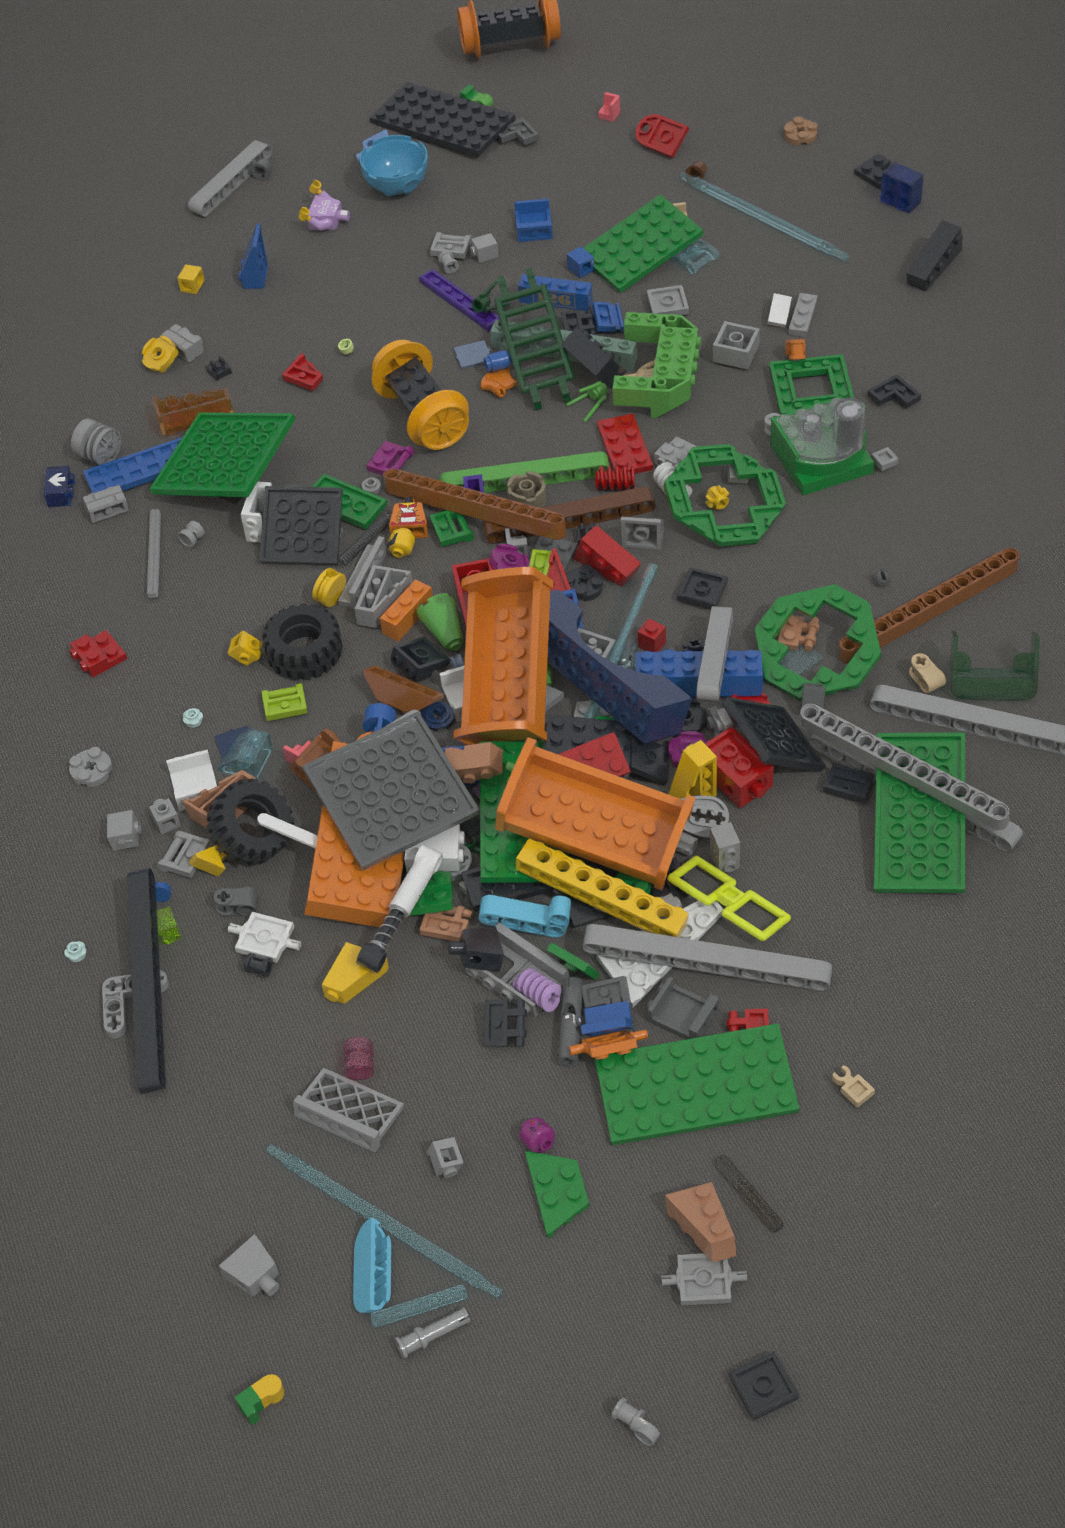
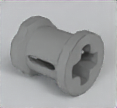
M449 250L440 253L438 260L444 265L445 272L448 274L456 272L459 268V263L454 259L453 253Z

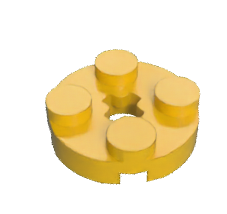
M160 336L161 338L157 339L152 338L143 347L142 354L144 356L142 362L151 371L165 372L178 355L174 342L166 336Z

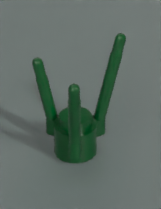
M495 280L483 293L472 301V307L475 311H485L488 313L496 309L495 305L490 306L491 300L488 295L498 283V280ZM507 302V303H502V304H503V307H506V306H509V305H510L509 302Z

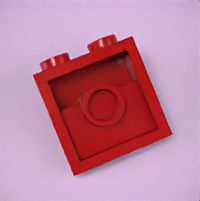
M107 630L92 638L86 634L70 643V655L74 660L79 661L83 672H88L92 678L127 659L126 653Z

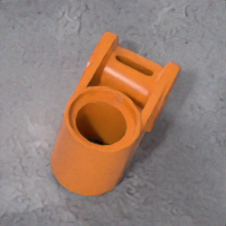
M805 339L785 341L786 357L789 359L806 358Z

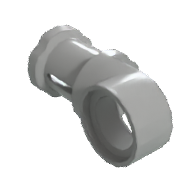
M624 1397L618 1401L612 1412V1419H619L630 1426V1430L633 1431L635 1437L647 1446H653L660 1436L658 1429L643 1419L645 1410L636 1409L628 1404L627 1399Z

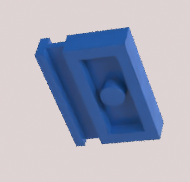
M593 302L592 310L597 331L615 332V330H620L623 333L624 324L619 303L611 305L609 302Z

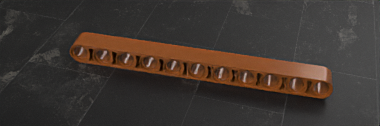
M389 469L383 473L385 488L388 494L402 498L412 497L416 502L553 540H560L566 536L565 517L560 513L398 469Z
M1005 548L874 620L880 648L1014 574L1018 569L1020 556L1018 550L1015 548ZM845 636L839 642V660L842 663L848 664L862 645Z

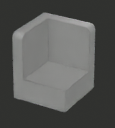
M509 528L505 529L507 544L519 548V553L522 555L525 553L528 556L526 536L510 537Z

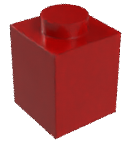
M648 619L637 631L638 648L644 651L659 652L666 644V626Z

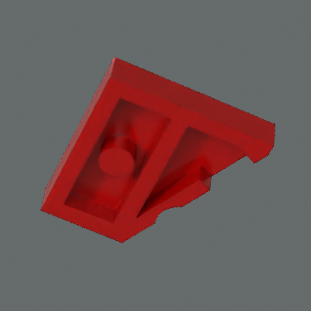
M303 353L282 374L284 381L314 391L323 381L321 372L315 369L311 362L306 360Z

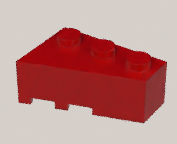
M597 525L581 539L573 560L582 565H590L591 568L600 572L603 577L621 587L637 573L641 562Z

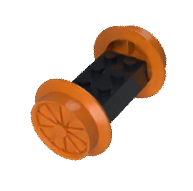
M472 0L468 1L467 6L457 8L464 54L474 53L478 59L481 58L480 45L542 35L545 47L549 48L551 41L561 39L557 0H537V5L529 4L523 8L511 7L510 10L504 11L497 9L491 13L479 12L478 15L475 13Z

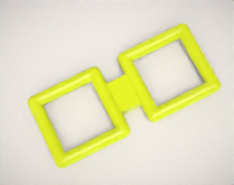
M699 856L692 857L667 877L670 883L706 906H710L716 900L726 906L721 912L722 916L762 942L766 941L791 920V916L754 891L748 890L743 893L735 887V879ZM697 865L724 884L707 896L680 877ZM751 900L778 917V919L761 931L734 912Z

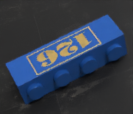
M522 274L518 284V291L530 288L527 275ZM535 276L537 286L541 284L547 286L553 307L580 311L590 309L593 301L592 283ZM541 292L519 298L520 303L527 304L543 300Z

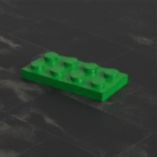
M324 473L312 486L342 488L341 519L363 529H367L388 505L387 499Z

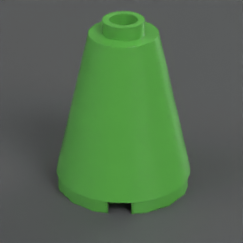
M443 593L427 599L429 603L425 606L421 604L418 607V618L446 650L456 651L460 649L464 638L453 596L449 597L447 593Z

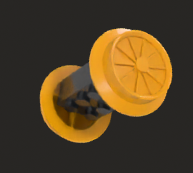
M409 340L393 341L384 346L373 360V388L382 397L398 398L410 414L407 422V433L415 444L433 450L450 447L460 440L468 428L469 405L466 398L457 391L440 389L430 375L433 358L426 346Z

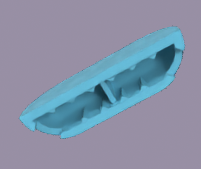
M372 1217L360 1228L354 1246L353 1302L356 1310L361 1313H373L382 1309L389 1301L391 1295V1240L389 1235L386 1237L378 1225L380 1222Z

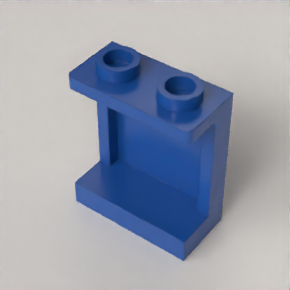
M549 199L514 202L518 242L553 239Z

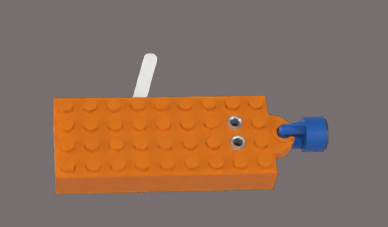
M383 703L369 705L365 709L363 729L367 733L362 734L357 740L395 721V710ZM333 741L331 752L347 745V743ZM323 803L317 835L265 813L258 816L257 822L261 826L315 848L304 915L380 927V925L384 924V918L389 915V905L400 887L405 851L362 871Z

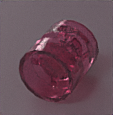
M366 1037L347 1039L343 1044L344 1057H346L344 1060V1075L351 1080H365L372 1077L374 1074L373 1041Z

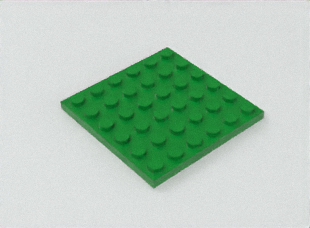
M199 412L151 485L150 491L152 495L249 497L296 420L294 414Z

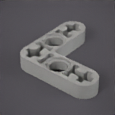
M160 970L161 992H164L169 987V981L166 973ZM131 974L108 978L102 985L104 1028L110 1038H120L126 1032L125 999L132 998V988H130L132 984ZM113 986H116L115 991H110ZM112 1004L120 1005L117 1011L111 1012L108 1010ZM113 1019H116L118 1023L115 1030H112L114 1027Z

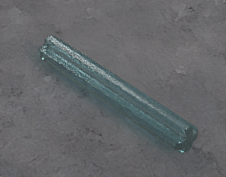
M461 1284L370 1314L372 1325L379 1327L467 1298L466 1288Z

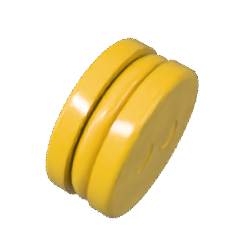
M332 568L325 569L313 587V600L328 608L334 606L346 586V576Z

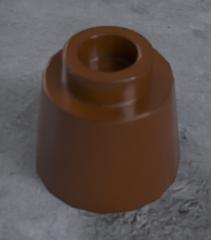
M702 161L694 162L686 170L687 178L694 183H700L707 172V166Z

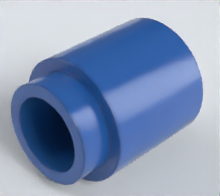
M505 350L488 354L487 357L483 358L487 372L507 369L512 363L509 352L506 353Z

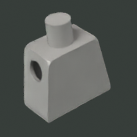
M255 1235L219 1265L222 1276L252 1297L261 1290L268 1296H272L279 1289L280 1285L274 1280L278 1275L276 1264Z

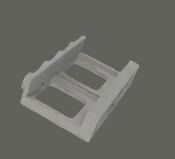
M499 922L495 927L498 931L504 957L513 962L514 966L501 979L485 970L465 968V971L470 977L482 981L489 990L498 992L504 1000H509L515 1005L516 1000H525L527 1014L535 1018L543 1008H540L537 1004L513 989L515 978L526 969L533 968L554 983L559 984L562 990L563 980L569 977V969Z

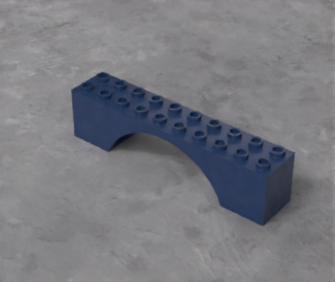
M558 589L550 591L547 662L644 744L680 734L692 698L665 676L645 674L624 668L593 651L583 641L578 632L584 610Z

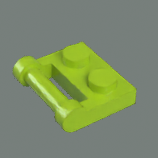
M298 683L294 687L268 691V689L262 690L267 721L308 713L302 683Z

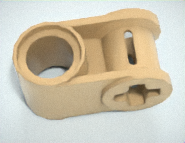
M918 653L912 657V667L909 669V676L917 683L922 692L928 694L946 684L943 672L935 666L927 655Z

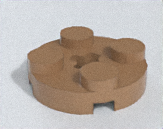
M800 116L795 117L793 121L788 122L784 126L785 140L797 146H801V143L805 142L806 145L813 143L817 139V123L803 119Z

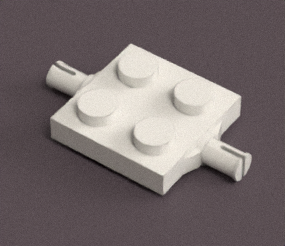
M252 912L249 920L243 926L230 923V926H228V932L239 934V940L235 946L237 953L245 955L254 953L257 957L272 958L273 962L277 963L282 952L287 947L298 951L301 947V941L290 939L294 929V924L290 921Z

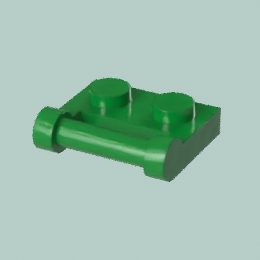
M446 510L429 515L430 522L441 547L461 541L470 542L475 538L463 514ZM453 518L458 521L461 532H457L452 521Z

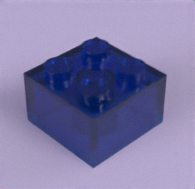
M893 162L882 172L880 201L910 214L921 203L924 174Z

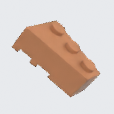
M241 770L219 781V785L209 791L204 789L200 791L201 795L191 800L189 798L184 799L182 802L188 817L207 829L206 826L210 823L206 820L207 813L210 811L209 807L215 798L233 782L237 783L241 779L249 781L251 778H256ZM236 807V819L248 808Z
M712 1182L665 1195L667 1215L679 1223L682 1231L688 1233L694 1239V1243L712 1262L737 1256L735 1236Z

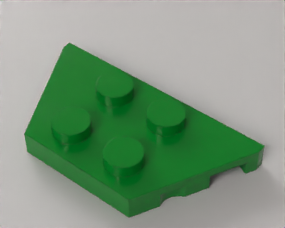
M527 1151L525 1156L546 1235L547 1238H550L563 1224L567 1225L573 1220L575 1215L581 1214L589 1207L588 1197L577 1160Z

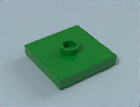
M550 943L547 950L564 961L566 968L573 972H576L578 969L597 981L600 976L598 970L556 944Z

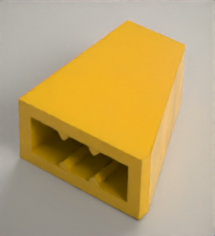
M346 942L322 983L324 997L332 1002L347 1003L388 971L387 957L381 970L378 973L373 972L356 963L362 947Z

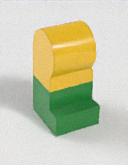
M271 1374L264 1376L234 1398L237 1406L252 1426L260 1420L258 1413L269 1404L280 1402L283 1399L284 1388L280 1378Z

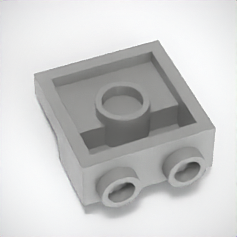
M675 437L669 444L665 442L654 453V464L659 466L665 462H670L676 468L688 455L691 448L698 446Z

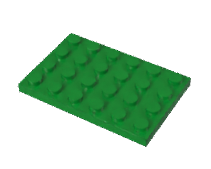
M660 194L583 249L594 257V271L619 293H622L704 235L702 228Z

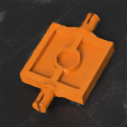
M644 1029L636 1032L623 1030L580 1039L581 1044L569 1046V1052L571 1056L588 1053L595 1059L607 1058L608 1054L615 1052L617 1054H626L631 1052V1049L637 1048L636 1041L648 1039L647 1030Z

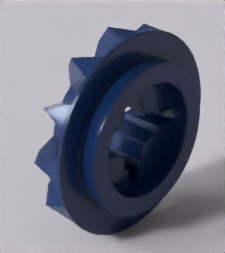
M436 702L424 708L421 716L429 729L436 728L439 730V728H447L448 724L453 723L454 711L447 703ZM434 713L441 716V719L434 718Z

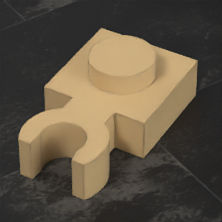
M844 1065L841 1067V1072L845 1075L844 1077H839L836 1073L832 1075L833 1082L842 1086L841 1093L857 1108L875 1094V1089L859 1074L853 1078L849 1068Z

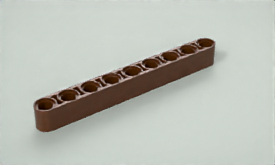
M640 487L541 508L564 515L566 529L580 526L581 523L585 526L591 523L595 524L621 517L649 513L655 509L656 503L651 489ZM483 522L487 541L492 544L506 542L505 529L509 528L510 537L535 536V534L496 523Z

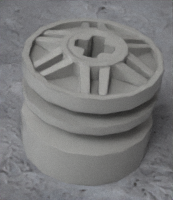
M89 418L82 420L77 425L71 438L73 453L84 459H89L98 465L115 460L121 447V435L117 429L110 428Z

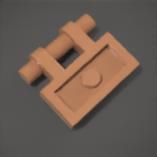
M792 615L781 629L778 641L788 646L791 651H798L799 646H804L805 651H812L817 640L815 635L820 627L818 624L819 619L814 617L810 622L804 623V616Z
M458 905L453 907V910L427 913L420 927V935L459 941L462 930L469 927V920L463 918L472 919L473 910Z

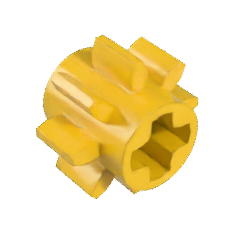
M720 485L718 487L713 486L706 493L705 497L708 500L705 503L710 509L721 510L728 505L729 498L727 496L730 493L725 487L721 488Z

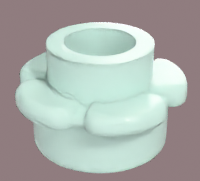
M189 709L183 714V722L188 727H197L202 723L203 714L199 709Z
M71 942L67 945L64 954L70 961L79 962L85 958L87 950L83 942Z

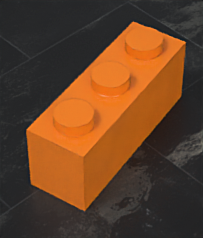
M415 579L380 617L382 634L399 642L419 620L417 609L421 604L425 606L429 603L427 599L433 596L432 587Z

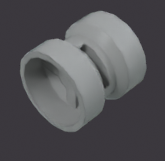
M190 521L186 525V529H182L177 536L183 545L191 548L196 544L197 539H201L204 536L205 531L198 522Z

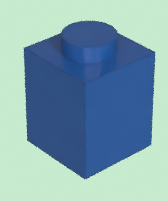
M581 246L567 253V268L579 278L594 271V257Z

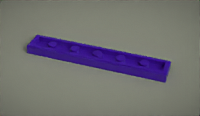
M431 269L419 277L420 283L488 332L491 331L495 320H499V316L492 311L488 313L485 311H475L472 307L474 298L435 270Z

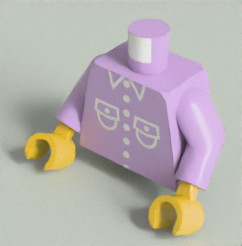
M314 180L309 190L311 193H317L318 195H315L310 209L306 207L300 209L299 219L301 221L307 220L309 230H335L340 220L349 221L350 212L342 210L341 201L332 198L324 190H321V183L318 180Z

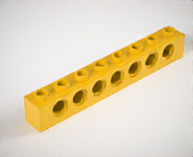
M529 838L516 857V870L648 933L680 938L688 924L689 913L685 912L681 907H674L659 897H653L640 888H634L626 884L619 878L606 875L602 870L589 867L581 860L572 859L562 851L553 850L540 841H534Z

